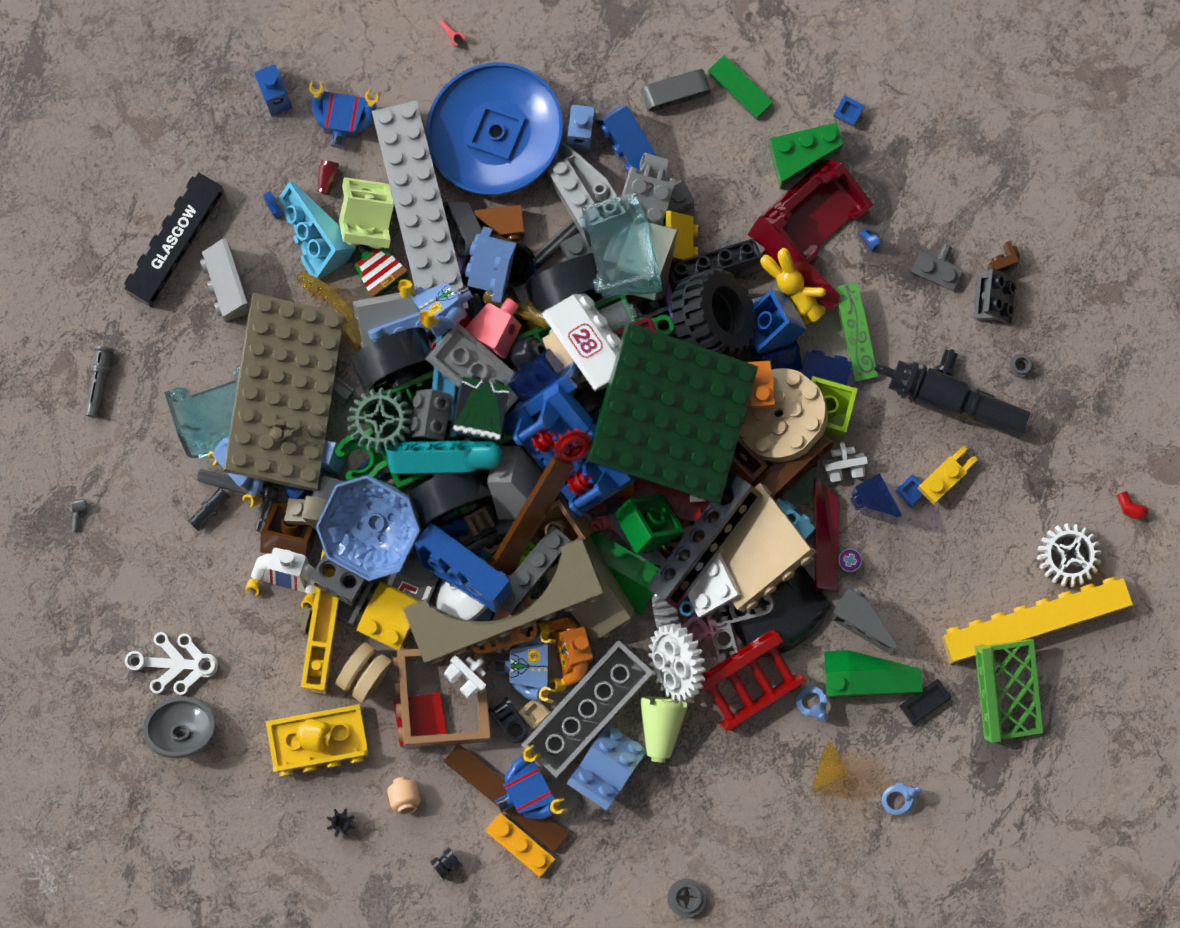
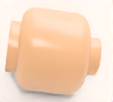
M400 777L395 779L393 784L388 787L387 794L390 806L394 811L404 815L417 810L421 797L415 781L407 780L406 777Z

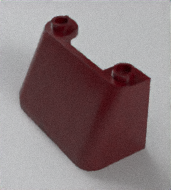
M825 160L812 169L762 215L812 264L819 257L820 250L818 246L850 218H864L874 204L843 163Z

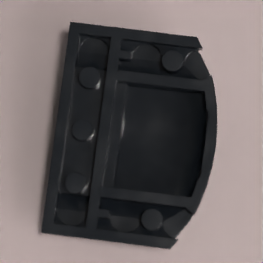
M800 565L794 570L795 574L787 581L782 580L776 585L777 589L770 594L775 600V607L772 612L733 623L734 631L744 646L773 629L782 639L777 649L780 654H783L803 643L818 629L831 604L821 591H815V582L804 566ZM762 597L761 602L755 608L763 607L765 611L766 606L770 605L769 600H764ZM729 606V607H728V610H729V611H725V612H721V613H722L723 616H728V615H730V620H733V617H732L731 614H730V606ZM735 607V613L738 616L743 617L746 615L747 611L743 612ZM765 652L759 657L770 656V654Z

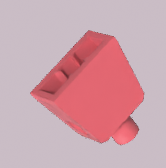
M509 298L506 299L501 308L491 303L486 304L465 329L488 350L505 359L521 329V324L513 317L519 305Z

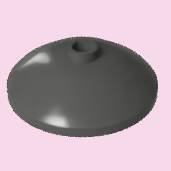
M176 697L159 703L148 713L143 724L144 739L149 748L158 755L167 758H185L200 752L209 744L215 732V720L211 710L201 701L189 697Z

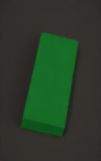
M725 55L708 70L707 73L756 120L773 104V101Z

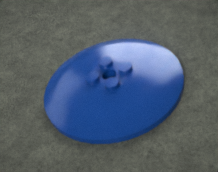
M485 63L459 73L441 89L428 114L426 139L434 164L440 173L453 185L476 195H506L531 185L551 166L562 143L563 115L554 92L536 73L512 63ZM494 128H501L503 131L499 137L494 138L491 136V131Z

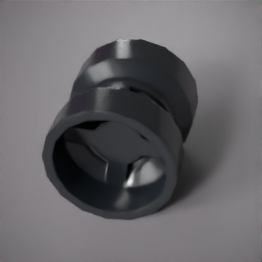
M449 847L443 851L440 858L435 857L429 861L443 881L450 876V871H457L463 867Z

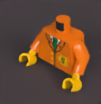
M570 618L549 621V623L547 621L536 623V626L540 628V633L544 629L555 630L552 633V637L556 639L554 644L563 673V678H551L548 680V684L555 683V692H563L566 689V685L570 686L582 680L587 675L588 667L593 660L585 628L577 627V624Z

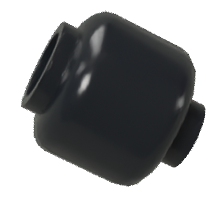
M527 337L513 343L510 351V360L521 370L532 369L544 362L546 350L539 339Z

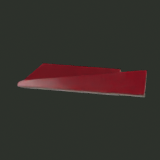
M815 477L814 527L816 528L814 530V549L817 551L814 554L815 591L838 592L839 586L836 570H838V498L821 482L819 477Z

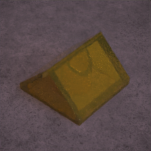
M827 742L823 748L810 789L811 792L815 793L848 774L833 743Z

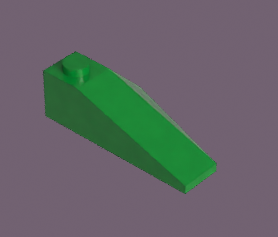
M594 531L590 534V537L635 610L634 612L641 615L654 593L647 586L660 568Z
M850 650L824 652L828 699L923 693L921 668Z

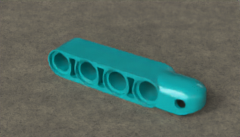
M491 441L399 442L397 447L390 444L389 449L386 448L389 470L391 473L396 474L471 472L477 469L496 468L503 459L502 450Z

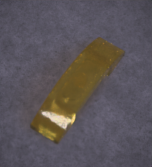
M304 272L298 273L297 281L311 297L320 293L335 312H340L344 316L343 321L345 325L342 327L341 333L355 350L359 349L360 337L351 311L342 298L330 286L318 278Z

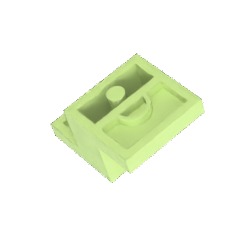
M344 177L342 184L344 199L339 218L343 242L353 246L359 244L369 245L375 249L389 248L391 239L388 229L394 207L390 185Z

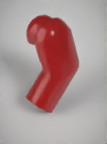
M1128 491L1117 494L1125 516L1141 520L1148 515V508L1145 505L1131 502Z

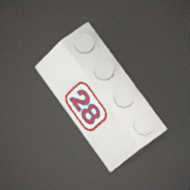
M586 293L572 295L547 309L542 315L593 389H606L620 345V339L611 331L607 325L606 318L597 311L594 301Z

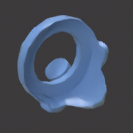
M815 686L802 689L796 698V705L801 714L806 717L818 718L819 721L824 723L828 721L826 714L827 695ZM809 694H817L820 697V702L811 709L805 708L803 706L804 698Z
M896 783V785L887 788L882 794L883 807L892 815H902L910 812L915 806L916 798L921 795L922 791L919 787L912 788L906 786L905 783ZM894 791L902 793L905 797V805L898 810L892 809L887 803L888 795Z

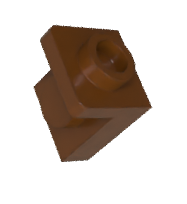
M1011 241L1005 242L1003 247L1006 257H1004V254L992 258L987 267L988 271L989 268H995L1005 272L1017 266L1020 254L1017 247L1012 246Z

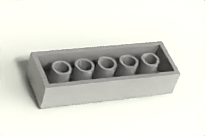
M618 640L521 745L522 749L525 750L534 745L531 749V754L533 756L538 753L541 754L535 761L557 780L647 683L654 672Z

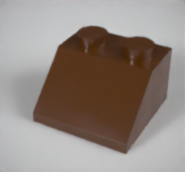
M275 501L261 531L260 552L271 554L273 548H279L305 555L308 558L313 547L316 530L310 525L287 524L284 521L287 504Z

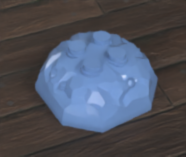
M370 475L335 485L316 525L327 559L368 581L400 572L421 530L410 497L391 484L377 480Z

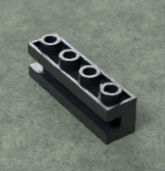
M752 238L671 263L668 278L673 293L675 292L676 286L684 278L712 268L724 269L734 274V278L738 279L761 272L762 265L760 260L762 255L755 239Z

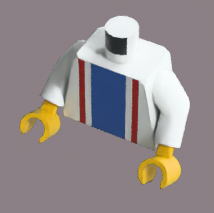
M273 548L271 554L267 553L256 560L251 574L252 579L248 580L245 593L247 594L249 588H254L256 590L255 597L258 596L261 588L259 580H262L263 582L306 592L307 594L301 602V608L304 609L307 603H309L313 611L316 587L311 585L310 577L315 569L309 564L305 555Z

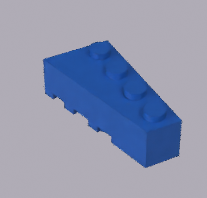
M430 523L413 543L421 567L495 613L513 592L510 578L506 574L492 568L488 563L477 557L433 523Z

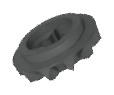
M681 879L671 886L667 899L669 907L676 915L692 917L703 909L706 902V894L703 887L697 881ZM686 887L690 896L697 897V899L689 901L687 909H685L683 900L676 899V897L684 895Z

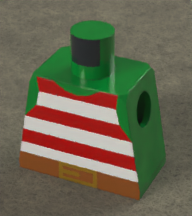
M360 244L356 247L354 252L361 260L354 266L370 298L384 295L396 286L400 280L408 277L407 269L383 247L373 251L367 245Z

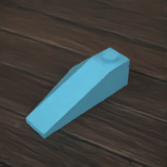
M290 181L279 196L288 223L293 225L296 234L293 237L294 241L301 247L303 253L301 256L302 263L313 280L319 281L346 264L356 250V246L343 242L340 226L293 181Z

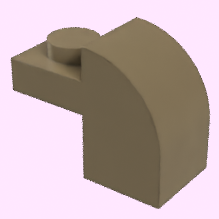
M306 496V499H289L284 521L287 524L310 525L317 531L316 525L328 500L313 496Z

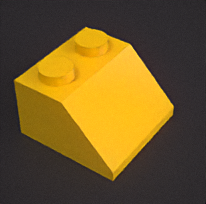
M666 211L665 227L678 229L671 263L697 256L698 247H693V238H698V224H693L694 217Z
M381 581L363 613L357 631L396 650H400L411 632L403 609L405 606L421 600Z

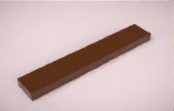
M556 457L551 458L491 559L489 565L498 572H503L507 576L512 573L575 467L573 462H564Z
M457 744L443 761L496 806L495 800L507 794L503 786L505 781L462 745ZM515 807L505 811L507 815L553 852L557 850L569 835L567 831L550 817L543 820L526 819L523 815H518Z

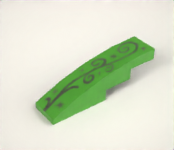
M858 283L836 286L834 289L841 296L837 306L847 353L850 357L854 381L878 377L877 371L874 370L876 364Z

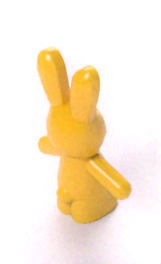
M782 248L778 252L781 268L772 257L764 255L760 260L762 267L776 279L779 290L790 296L804 324L813 323L821 318L826 309L817 303L816 297L825 296V289L804 287V278L800 272L795 270L790 253L786 248Z

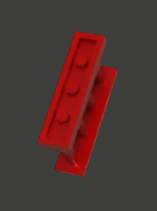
M773 629L702 674L705 680L701 681L703 688L699 690L702 693L705 691L710 692L725 717L724 720L719 722V725L726 732L738 729L744 720L786 693L798 690L802 686L801 684L806 681L800 673L797 672L793 675L777 649L782 639ZM765 652L770 654L785 679L774 688L757 662L758 657ZM745 665L751 668L765 692L755 700L751 698L738 676V670ZM725 678L731 681L745 704L743 708L735 713L732 712L718 689V683Z

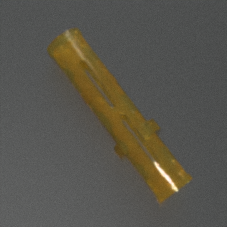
M485 292L483 296L485 304L491 303L501 308L506 299L509 298L519 305L513 315L539 325L544 329L548 327L549 324L543 317L542 311L520 303L510 295L503 296L501 303L491 301L493 292Z

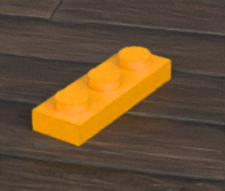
M501 812L485 830L539 878L555 860L554 857Z

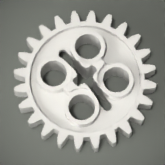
M673 623L659 627V630L654 631L655 636L651 637L653 644H650L649 648L652 650V653L648 654L652 658V662L649 665L654 667L653 675L657 676L655 683H661L660 690H666V696H672V700L678 699V701L694 698V695L699 694L698 689L703 688L701 681H704L705 678L701 672L706 671L701 666V663L705 660L699 656L702 650H697L696 648L698 641L693 642V634H687V628H681V624L675 625Z

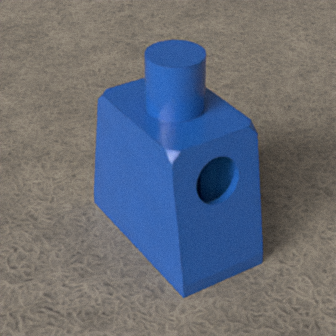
M275 64L254 72L255 79L271 117L292 109L288 93ZM283 98L281 101L273 103L274 100Z

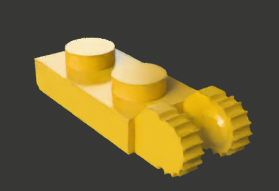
M965 445L943 462L917 487L933 505L965 476L967 470L978 460L976 456L971 457L963 467L956 461L968 450Z

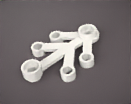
M163 632L155 634L154 643L162 647L171 659L144 657L137 651H132L125 657V664L132 671H139L143 667L170 668L159 679H155L150 683V689L155 694H161L165 690V686L184 669L193 671L183 681H177L174 684V691L180 696L185 695L189 687L200 677H211L218 670L217 659L211 654H202L192 643L190 635L185 633L178 637V645L187 649L195 660L184 659ZM161 635L165 636V642L159 644L157 638ZM183 637L189 638V643L187 645L181 644V639ZM139 658V665L133 666L132 659ZM210 662V669L204 670L202 668L203 663ZM157 682L162 685L159 691L153 689L154 684ZM179 684L185 685V690L183 692L177 691V686Z

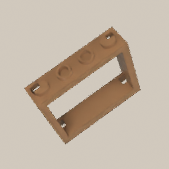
M470 645L466 646L467 651L457 654H473L475 662L480 658L484 660V654L475 653ZM483 645L478 646L480 650H483ZM419 649L397 650V657L393 658V671H398L399 681H394L395 695H400V704H396L397 718L402 719V728H398L399 742H403L404 748L484 743L490 741L486 689L481 694L479 692L476 694L479 732L411 737L405 659L422 658ZM451 652V653L445 654L444 656H455V655L453 654V652ZM483 663L481 668L485 671V666ZM475 672L474 674H475L477 677H479V678L486 684L485 675L481 678V677Z

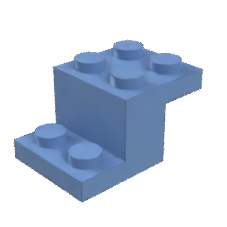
M483 227L480 234L476 233L475 240L471 245L469 254L471 255V260L467 265L465 277H469L467 286L493 292L491 301L501 303L508 286L517 243L492 238L493 229Z
M608 724L593 743L567 784L607 811L645 756L646 749L640 743L624 735L619 729Z

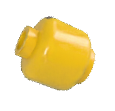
M307 719L299 725L296 738L303 749L323 752L327 746L330 747L332 745L334 733L331 732V727L327 722Z

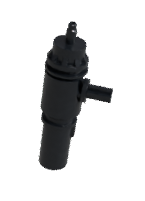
M945 349L940 365L933 367V369L929 368L928 371L925 364L921 369L917 362L906 363L901 360L898 361L895 370L884 365H875V371L891 378L888 389L896 391L902 399H906L909 396L910 403L915 401V404L952 419L961 416L965 418V422L971 420L1017 439L1021 438L1025 430L1030 411L999 400L995 396L981 391L979 388L977 390L971 389L969 382L955 377L953 367L958 354L953 349Z

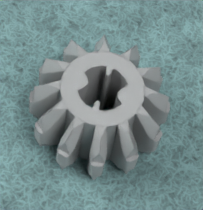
M653 593L651 598L656 627L659 629V627L673 623L675 625L680 624L678 608L675 609Z

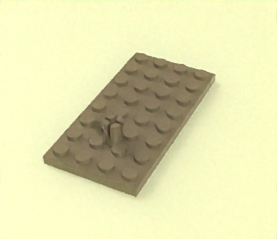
M258 293L252 294L223 472L310 491L318 489L344 313Z

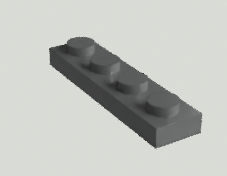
M552 526L510 577L513 592L501 607L510 615H513L562 554L560 546L572 541Z

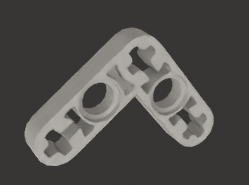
M771 595L763 596L764 600H769L770 604L766 606V610L764 611L763 607L755 608V614H752V610L747 611L745 616H738L735 613V606L731 601L719 607L718 611H729L726 606L730 605V614L733 620H730V615L722 617L721 622H719L718 619L713 618L716 610L707 614L719 663L728 658L727 652L722 654L721 649H728L733 646L734 651H729L730 656L739 651L733 623L772 612L775 607V600ZM721 632H727L730 635L731 640L728 645H722L719 642L718 636Z

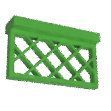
M1027 639L987 646H975L984 739L995 743L1001 742L1003 739L1043 733L1034 640ZM1021 646H1028V655L1024 661H1021L1014 655ZM1003 649L1008 655L1000 665L994 659V650ZM1012 657L1021 664L1013 675L1005 669V666ZM1024 667L1030 671L1031 675L1026 684L1017 679ZM1002 671L1011 677L1003 688L997 684V677ZM1014 681L1023 687L1016 698L1007 692ZM1026 691L1033 695V702L1028 708L1019 702ZM1004 694L1013 700L1006 711L999 707V701ZM1017 704L1025 710L1018 722L1009 715ZM1029 714L1035 718L1036 728L1026 729L1022 726V723ZM1006 718L1015 723L1010 732L1002 733L1001 725Z

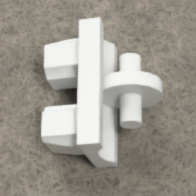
M844 441L839 442V449L831 450L832 457H840L822 460L823 468L827 471L830 481L843 480L841 468L850 467L852 478L865 476L864 464L868 463L864 453L847 456L848 454L855 453L854 446L846 448Z
M455 655L450 660V666L445 671L444 676L453 684L462 675L467 682L460 688V691L467 699H470L478 692L481 694L486 689V684L474 673L476 672L481 678L486 674L481 668L484 660L480 658L475 662L469 656L465 660L470 666L469 669Z

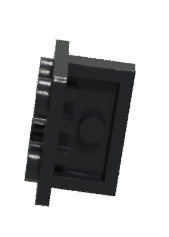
M989 268L988 273H978L973 319L977 321L1000 320L1005 324H1011L1012 316L1014 315V294L1017 289L1016 280L995 268Z

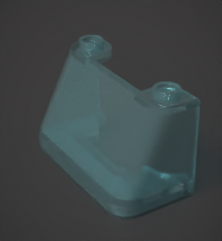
M636 192L581 207L583 216L579 217L582 230H587L590 235L598 271L596 274L597 279L593 280L596 293H601L602 297L654 294L663 291L647 217Z
M240 366L234 371V381L191 395L188 389L176 387L164 392L177 435L189 458H200L206 456L209 452H214L220 441L225 437H229Z

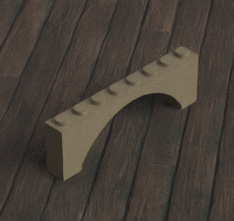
M583 537L560 546L562 554L559 566L547 589L532 605L511 617L494 621L466 620L439 610L429 603L428 598L405 606L403 610L424 663L431 661L434 664L445 659L444 655L451 652L454 655L467 651L466 646L474 643L476 647L488 643V638L497 635L498 638L504 637L512 633L510 629L517 626L520 629L527 628L534 624L533 620L542 617L543 621L556 616V611L563 608L565 612L578 607L577 603L586 600L587 603H591L600 599L599 594H602L604 589Z

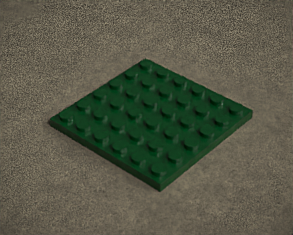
M629 322L626 323L586 461L720 504L758 366Z

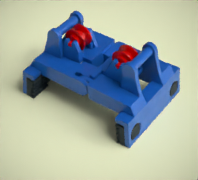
M575 361L516 400L505 413L504 429L508 433L511 431L514 433L513 437L516 444L524 446L543 471L546 469L551 458L556 457L553 451L555 449L554 442L559 440V435H565L567 430L573 432L578 428L580 431H586L591 441L594 436L596 424L592 425L593 419L570 393L576 388L583 375ZM541 410L540 417L537 421L533 415ZM587 453L580 460L573 462L575 467L562 487L561 492L569 500L571 510L579 517L639 478L587 462L585 460L588 457Z

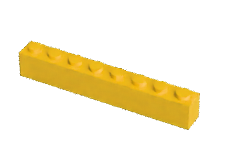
M1116 576L1103 580V585L1097 587L1093 583L1080 588L1081 592L1072 594L1071 590L1058 594L1059 599L1050 601L1049 598H1044L1036 601V606L1027 608V605H1022L1014 608V613L1008 615L1000 612L992 615V620L986 622L978 619L969 622V627L961 630L959 626L947 629V634L943 635L942 641L950 664L976 657L975 646L977 645L987 646L1033 639L1130 608L1133 603L1124 578L1117 580Z

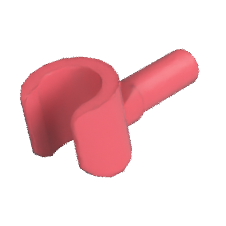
M444 20L439 22L451 37L452 46L458 47L454 37L458 36L463 42L465 41V36L461 32L452 30Z

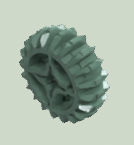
M380 388L379 395H375L374 389H371V397L367 398L365 393H362L363 402H360L358 399L354 400L358 409L354 407L349 409L355 416L347 417L348 422L355 423L348 426L349 431H356L352 435L353 440L361 437L358 445L362 447L367 442V451H371L374 445L376 446V453H380L381 446L385 447V451L386 448L389 449V444L397 447V439L405 442L406 439L402 433L410 434L411 431L404 426H409L412 423L411 419H406V417L412 415L410 410H404L408 406L407 402L399 404L402 399L400 395L392 399V390H389L387 396H384L383 388ZM377 403L374 413L362 416L369 406ZM385 404L394 407L399 413L400 418L387 415L384 408ZM381 410L383 419L386 422L383 423V425H380L379 431L378 425L376 421H374V419H377V417L380 416ZM360 424L372 426L375 429V438L365 434ZM398 425L393 434L383 438L384 431L387 428Z

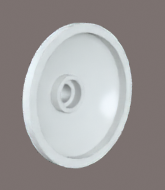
M440 578L435 594L436 608L458 618L474 620L487 608Z

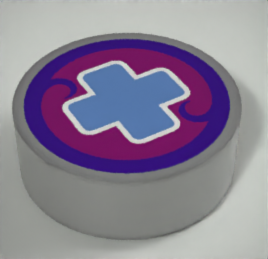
M845 549L838 557V565L846 573L857 571L862 563V557L855 549Z

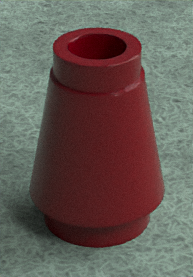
M321 160L320 165H318L316 192L330 195L340 172V169H338L339 163Z

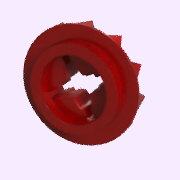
M578 428L573 432L567 430V434L559 435V440L554 442L555 449L553 451L559 460L574 462L580 460L589 452L592 441L586 431H580Z

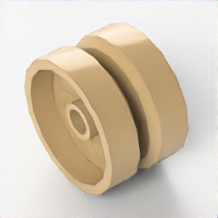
M366 642L349 658L335 683L345 692L356 684L353 690V697L362 704L374 693L393 663L391 659L383 654L373 660L375 648Z

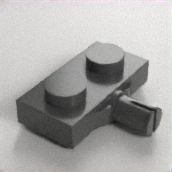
M943 244L939 256H931L920 251L911 274L954 291L963 269L952 265L947 260L952 247L949 246L946 254H944L947 245Z

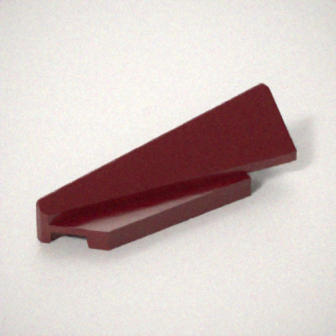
M763 215L759 216L747 235L754 238L757 243L765 248L761 254L762 257L764 255L772 257L781 268L778 252L782 248H786L790 253L795 270L800 272L804 278V287L824 288L826 291L825 296L816 297V299L832 310L841 298L840 294Z

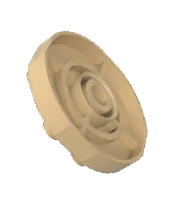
M782 368L771 370L774 385V407L771 409L746 410L739 437L761 459L771 462L790 461L806 454L822 437L828 419L827 404L819 387L801 372ZM778 411H783L781 417H776L775 414Z

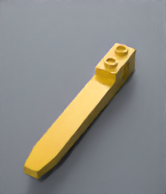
M322 548L321 559H322L323 555L325 554L323 548ZM327 568L322 574L325 577H332L335 571ZM317 587L301 689L304 692L326 694L339 599Z

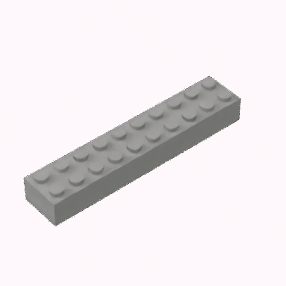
M417 100L372 111L374 124L414 287L429 289L443 283H448L455 292L463 287ZM466 301L462 304V306L466 312V315L470 317L469 307Z

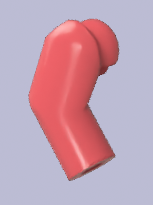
M608 514L596 516L590 523V527L595 532L610 529L619 537Z

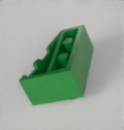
M837 122L770 138L768 147L779 189L795 178L802 176L821 162L841 152L843 142Z

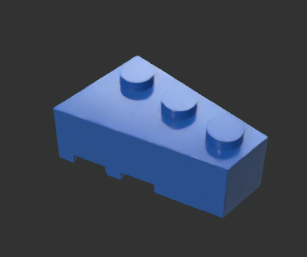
M627 105L617 106L595 120L604 136L612 144V149L617 157L621 158L625 163L624 169L627 174L631 167L640 170V162L644 153L657 156Z

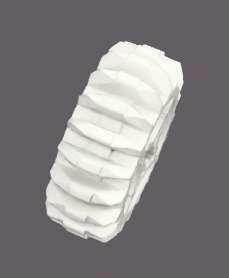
M1067 523L1064 524L1062 531L1058 525L1055 527V533L1051 530L1047 532L1049 539L1045 537L1041 539V542L1046 546L1038 547V551L1044 554L1039 555L1037 560H1045V563L1039 567L1040 569L1048 568V571L1044 574L1045 577H1049L1051 574L1054 575L1052 583H1056L1058 579H1061L1060 586L1064 587L1067 580H1069L1070 587H1074L1075 580L1079 585H1083V577L1089 581L1092 579L1090 572L1097 573L1098 569L1094 565H1100L1101 560L1094 557L1100 556L1102 552L1094 550L1099 545L1098 541L1094 543L1090 541L1093 539L1094 534H1090L1088 537L1084 535L1087 532V528L1084 527L1081 532H1078L1077 524L1070 530V526ZM1065 537L1075 539L1070 546L1055 543L1056 540ZM1081 543L1087 551V561L1079 553ZM1073 547H1075L1072 551V556H1074L1075 558H1071L1064 565V562L1066 561V555L1064 553H1067ZM1051 549L1059 556L1060 563L1058 568L1052 561ZM1069 565L1084 568V570L1078 573L1070 574L1064 572Z

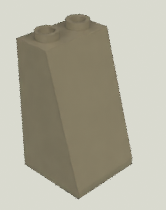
M589 535L584 539L604 592L599 594L601 598L596 601L587 603L584 600L577 603L578 607L570 610V612L581 627L585 628L586 634L594 642L599 638L604 640L613 633L611 630L617 626L623 628L632 621L631 616L635 610ZM560 558L545 575L550 583L555 576Z

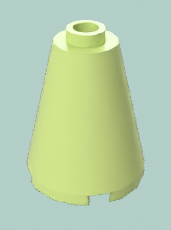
M641 697L647 756L651 757V761L665 762L666 758H671L688 708L687 701L683 700L679 701V703H674L672 698Z

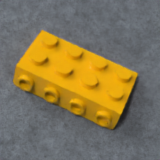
M360 704L266 721L273 772L275 774L279 773L280 777L293 775V770L303 769V772L315 771L319 765L326 764L327 768L341 766V761L350 760V764L364 762V757L369 756ZM307 719L327 722L331 727V732L334 733L332 745L330 747L327 746L323 752L303 749L299 741H297L298 727Z

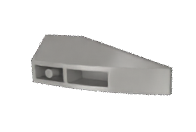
M562 140L559 152L546 171V174L587 245L591 247L612 235L625 216L626 210L607 179Z

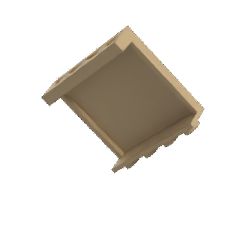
M758 484L755 489L763 496L720 551L741 594L739 597L731 600V602L738 610L743 612L755 608L760 598L764 595L769 596L777 589V584L782 580L787 581L795 574L794 570L800 565L805 566L813 559L812 555L817 552L809 546L772 498V493L762 484Z

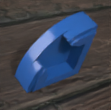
M271 191L263 194L264 201L274 218L279 219L284 216Z
M864 229L858 233L871 252L879 247V238L875 234L871 235L869 229Z

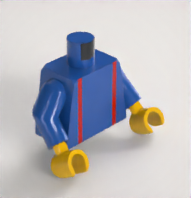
M313 81L310 82L309 90L313 94L311 96L312 112L317 124L323 127L324 133L332 135L330 144L332 147L344 148L346 137L356 138L358 133L364 132L373 122L372 111L376 110L377 105L375 103L381 97L380 91L377 92L376 98H372L370 96L371 89H369L364 98L323 91L324 83L320 81L321 88L314 89L312 86Z
M534 745L526 748L523 754L511 764L503 784L507 794L498 798L495 802L501 813L515 807L518 815H523L526 819L543 820L555 814L565 813L568 811V808L561 810L559 807V803L564 801V798L554 799L534 761L541 754L538 753L533 756L531 749Z

